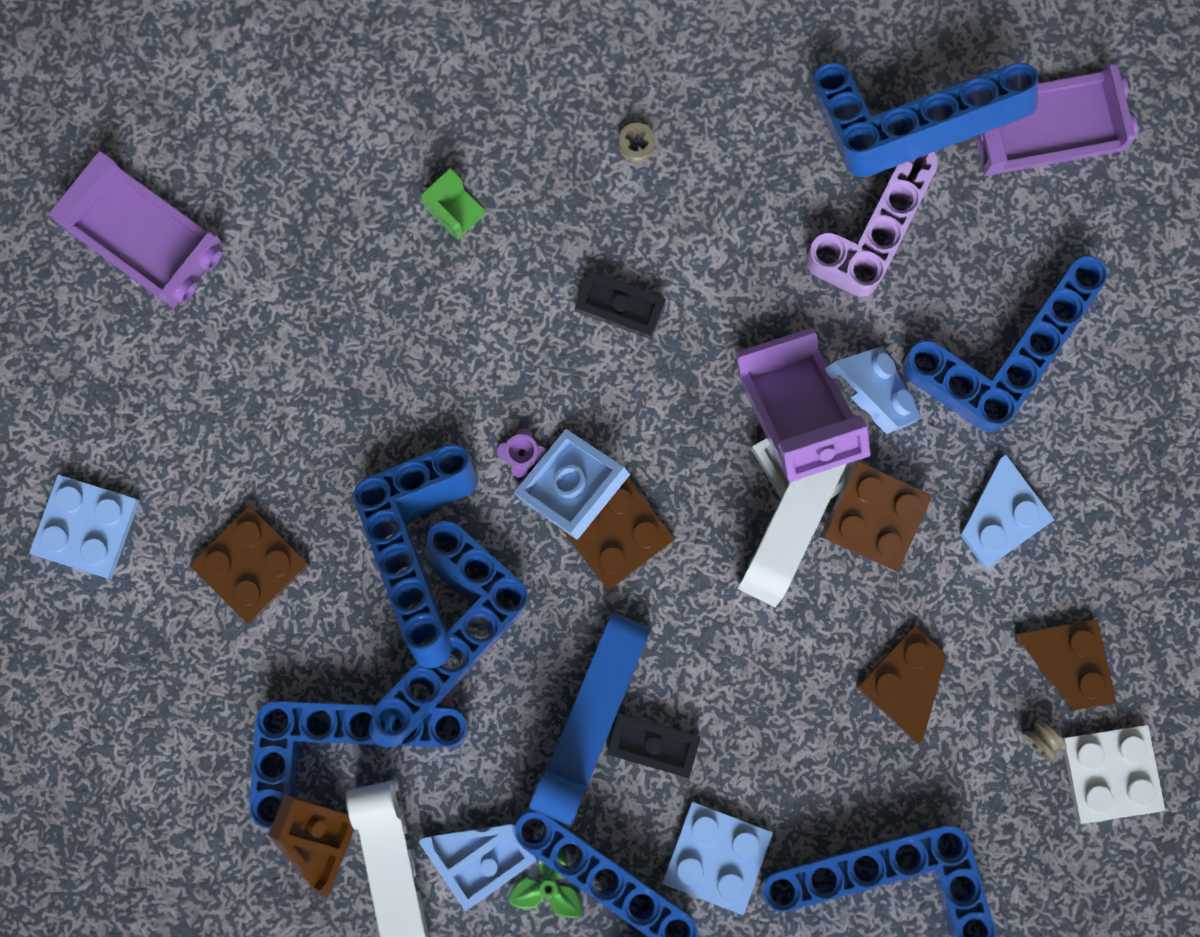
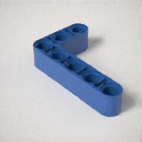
M835 62L826 63L816 70L813 77L818 109L846 169L858 177L871 176L1023 119L1033 114L1038 105V74L1036 69L1027 63L1007 65L872 117L850 71L845 65Z
M1093 256L1078 258L1059 279L991 379H988L932 341L917 343L909 351L903 361L905 377L978 429L985 432H994L1001 429L1015 416L1107 280L1105 265ZM1075 272L1085 273L1091 280V287L1081 285L1076 279ZM1053 304L1064 306L1069 313V319L1062 320L1054 314ZM1030 337L1041 338L1046 344V353L1035 351L1030 344ZM918 355L928 357L933 364V371L923 372L919 370L914 363V357ZM1015 369L1019 371L1024 378V385H1013L1007 377V370ZM959 379L963 381L967 387V395L958 396L954 394L949 387V380ZM985 402L995 403L1000 408V420L991 419L986 415L984 411Z
M453 444L443 446L370 476L359 482L353 493L355 505L403 639L417 663L426 668H435L444 664L451 655L452 646L406 521L464 498L477 487V473L465 448ZM394 534L390 538L385 539L387 536ZM407 567L403 572L397 573L400 569ZM420 601L418 606L408 609L410 605ZM435 637L430 643L420 645L423 640Z
M437 522L430 528L424 542L422 554L427 565L473 605L447 632L452 646L451 654L458 659L460 666L455 669H448L442 665L435 668H426L417 663L377 704L369 724L371 738L382 747H394L403 742L518 620L527 603L528 593L523 583L453 522ZM446 540L452 545L453 550L441 552L434 546L433 542ZM470 567L479 569L484 574V579L472 580L466 575L465 569ZM500 595L509 596L515 602L516 607L511 609L503 608L498 604L496 597ZM472 624L481 625L486 629L488 636L482 639L475 638L469 633L468 626ZM414 684H423L429 689L431 697L425 700L416 699L411 695L409 687ZM383 715H394L400 720L402 728L398 731H387L380 725L379 718Z
M612 612L549 766L544 771L529 806L530 809L571 826L652 627Z
M276 701L262 706L255 720L249 809L254 823L266 829L272 827L274 820L267 818L263 810L264 802L270 796L277 797L281 802L284 794L296 797L299 742L378 745L370 735L360 737L354 730L356 717L366 712L372 716L377 705ZM434 708L418 725L414 736L405 739L397 746L457 747L464 743L468 737L470 730L469 722L460 711L450 708ZM282 709L286 712L289 722L283 732L276 734L270 728L269 719L273 712ZM320 711L328 713L332 723L329 731L324 735H317L311 725L312 718ZM388 714L379 718V723L383 729L391 732L396 731L397 717ZM446 716L457 718L461 727L459 735L450 741L444 740L438 731L440 721ZM275 752L283 756L286 764L285 770L278 777L269 774L266 767L267 759Z
M530 808L521 810L515 816L512 831L517 843L524 850L643 933L641 937H665L666 925L674 919H681L685 922V930L680 937H697L696 924L683 909L557 820ZM531 818H538L545 825L543 835L536 840H527L521 835L523 824ZM568 843L578 845L580 855L575 863L563 865L558 862L557 853L563 845ZM602 869H611L615 873L613 885L606 890L594 888L593 878L595 874ZM638 894L648 895L650 898L649 908L640 915L630 913L629 903L631 899Z
M951 825L932 826L773 870L765 875L760 884V895L771 909L778 912H790L932 872L950 936L963 937L962 930L964 924L971 919H977L981 925L979 937H996L994 921L970 840L964 831ZM944 833L952 834L956 840L955 851L947 857H943L937 849L938 839ZM909 844L915 852L914 862L907 868H900L895 860L896 851L900 846ZM868 855L874 863L873 873L869 878L859 880L854 874V863L859 857ZM827 867L833 875L832 884L824 891H817L812 886V875L815 870ZM963 875L968 882V892L964 897L954 899L950 893L951 881L955 877ZM778 879H786L789 881L792 889L790 897L780 903L772 901L769 894L771 884Z

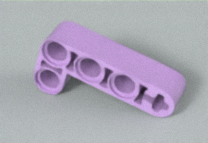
M932 152L897 165L858 245L833 233H824L816 237L811 244L806 258L809 271L816 277L853 295L867 296L873 293L881 282L937 170L938 160L936 154ZM914 163H917L922 167L912 184L906 181ZM894 197L903 199L908 209L903 211L896 210L891 206L889 199ZM875 232L884 233L890 239L891 244L888 246L877 245L873 241L871 234ZM822 249L830 250L834 253L836 262L831 264L823 263L818 259L816 252ZM857 267L867 268L872 273L873 280L870 282L860 281L854 275L853 269Z

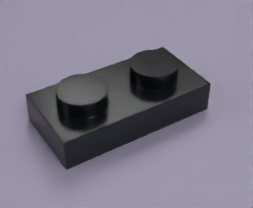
M589 270L575 305V312L652 340L666 304V298Z
M618 713L607 755L690 778L701 737Z

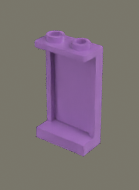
M1108 64L1099 73L1039 83L1038 105L1033 114L975 136L983 175H995L1125 151L1135 140L1138 124L1135 114L1129 112L1126 100L1128 96V83L1125 75H1120L1118 64Z
M101 151L96 154L48 214L60 227L173 309L179 302L183 304L192 297L197 288L195 281L204 270H212L222 256V251L220 250L224 245L211 231L207 232L121 170L111 158Z
M813 328L736 353L742 387L788 483L870 456L867 425L861 415L854 417L836 381L827 374L825 368L828 366L819 351L817 334Z

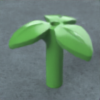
M561 847L557 853V860L563 865H568L566 853ZM538 860L537 865L543 877L542 882L525 877L515 884L508 896V902L521 909L536 908L543 898L550 899L552 911L560 916L577 918L583 912L582 900L578 891L573 886L557 885L556 881L562 876L540 860Z

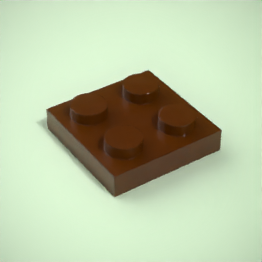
M854 461L820 537L898 572L933 495L864 463Z
M628 478L578 540L562 530L608 591L675 541V538Z
M248 506L189 566L250 625L310 564L251 506Z

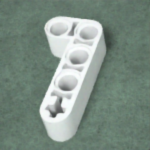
M846 464L789 482L737 589L773 607L778 605L796 573Z
M396 780L347 790L346 798L349 816L353 828L359 830L380 937H429L421 894L416 892L414 877L417 875L412 851L407 849L405 834H408L403 807H399L396 792L399 791Z

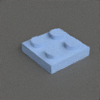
M565 429L514 491V494L525 504L578 540L630 474L625 467Z
M57 475L29 554L112 580L139 500Z
M691 802L662 884L744 915L773 833Z

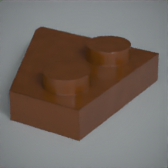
M1098 619L1015 634L1016 641L1035 661L1038 669L1057 689L1060 697L1071 711L1116 703Z
M914 626L860 683L857 689L916 744H920L925 736L947 655L921 630Z
M284 794L268 836L310 887L319 894L329 897L354 828L347 812Z

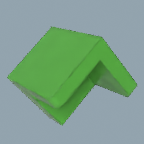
M451 168L421 195L424 207L457 240L485 215V210L464 190L462 179Z

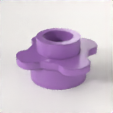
M521 428L517 430L516 435L511 437L507 443H501L498 446L497 454L500 459L506 460L512 467V474L515 477L523 478L528 475L529 469L546 454V449L537 445L529 429ZM521 449L526 451V455L523 457L518 455V451Z

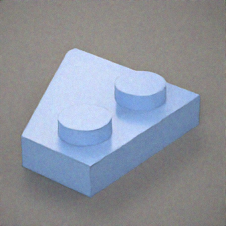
M884 346L835 361L825 368L827 374L832 379L841 375L856 391L852 394L851 398L861 409L866 410L871 415L873 421L886 434L907 427L922 418L915 406L914 398L907 391L896 371L894 361L887 354Z
M1007 455L998 460L960 536L984 569H986L1054 521V519Z
M513 824L429 836L419 841V844L465 912L537 861L536 857L517 843L512 831Z

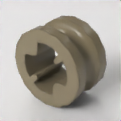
M638 122L631 123L623 128L619 136V150L624 158L631 162H643L653 154L655 135L650 127ZM636 134L643 135L644 144L647 147L642 150L639 146L638 151H633L630 149V141L627 138L632 135L635 139Z
M1037 719L1033 723L1035 729L1032 732L1025 731L1023 737L1043 758L1052 762L1055 759L1054 752L1057 749L1064 750L1066 743L1050 726Z

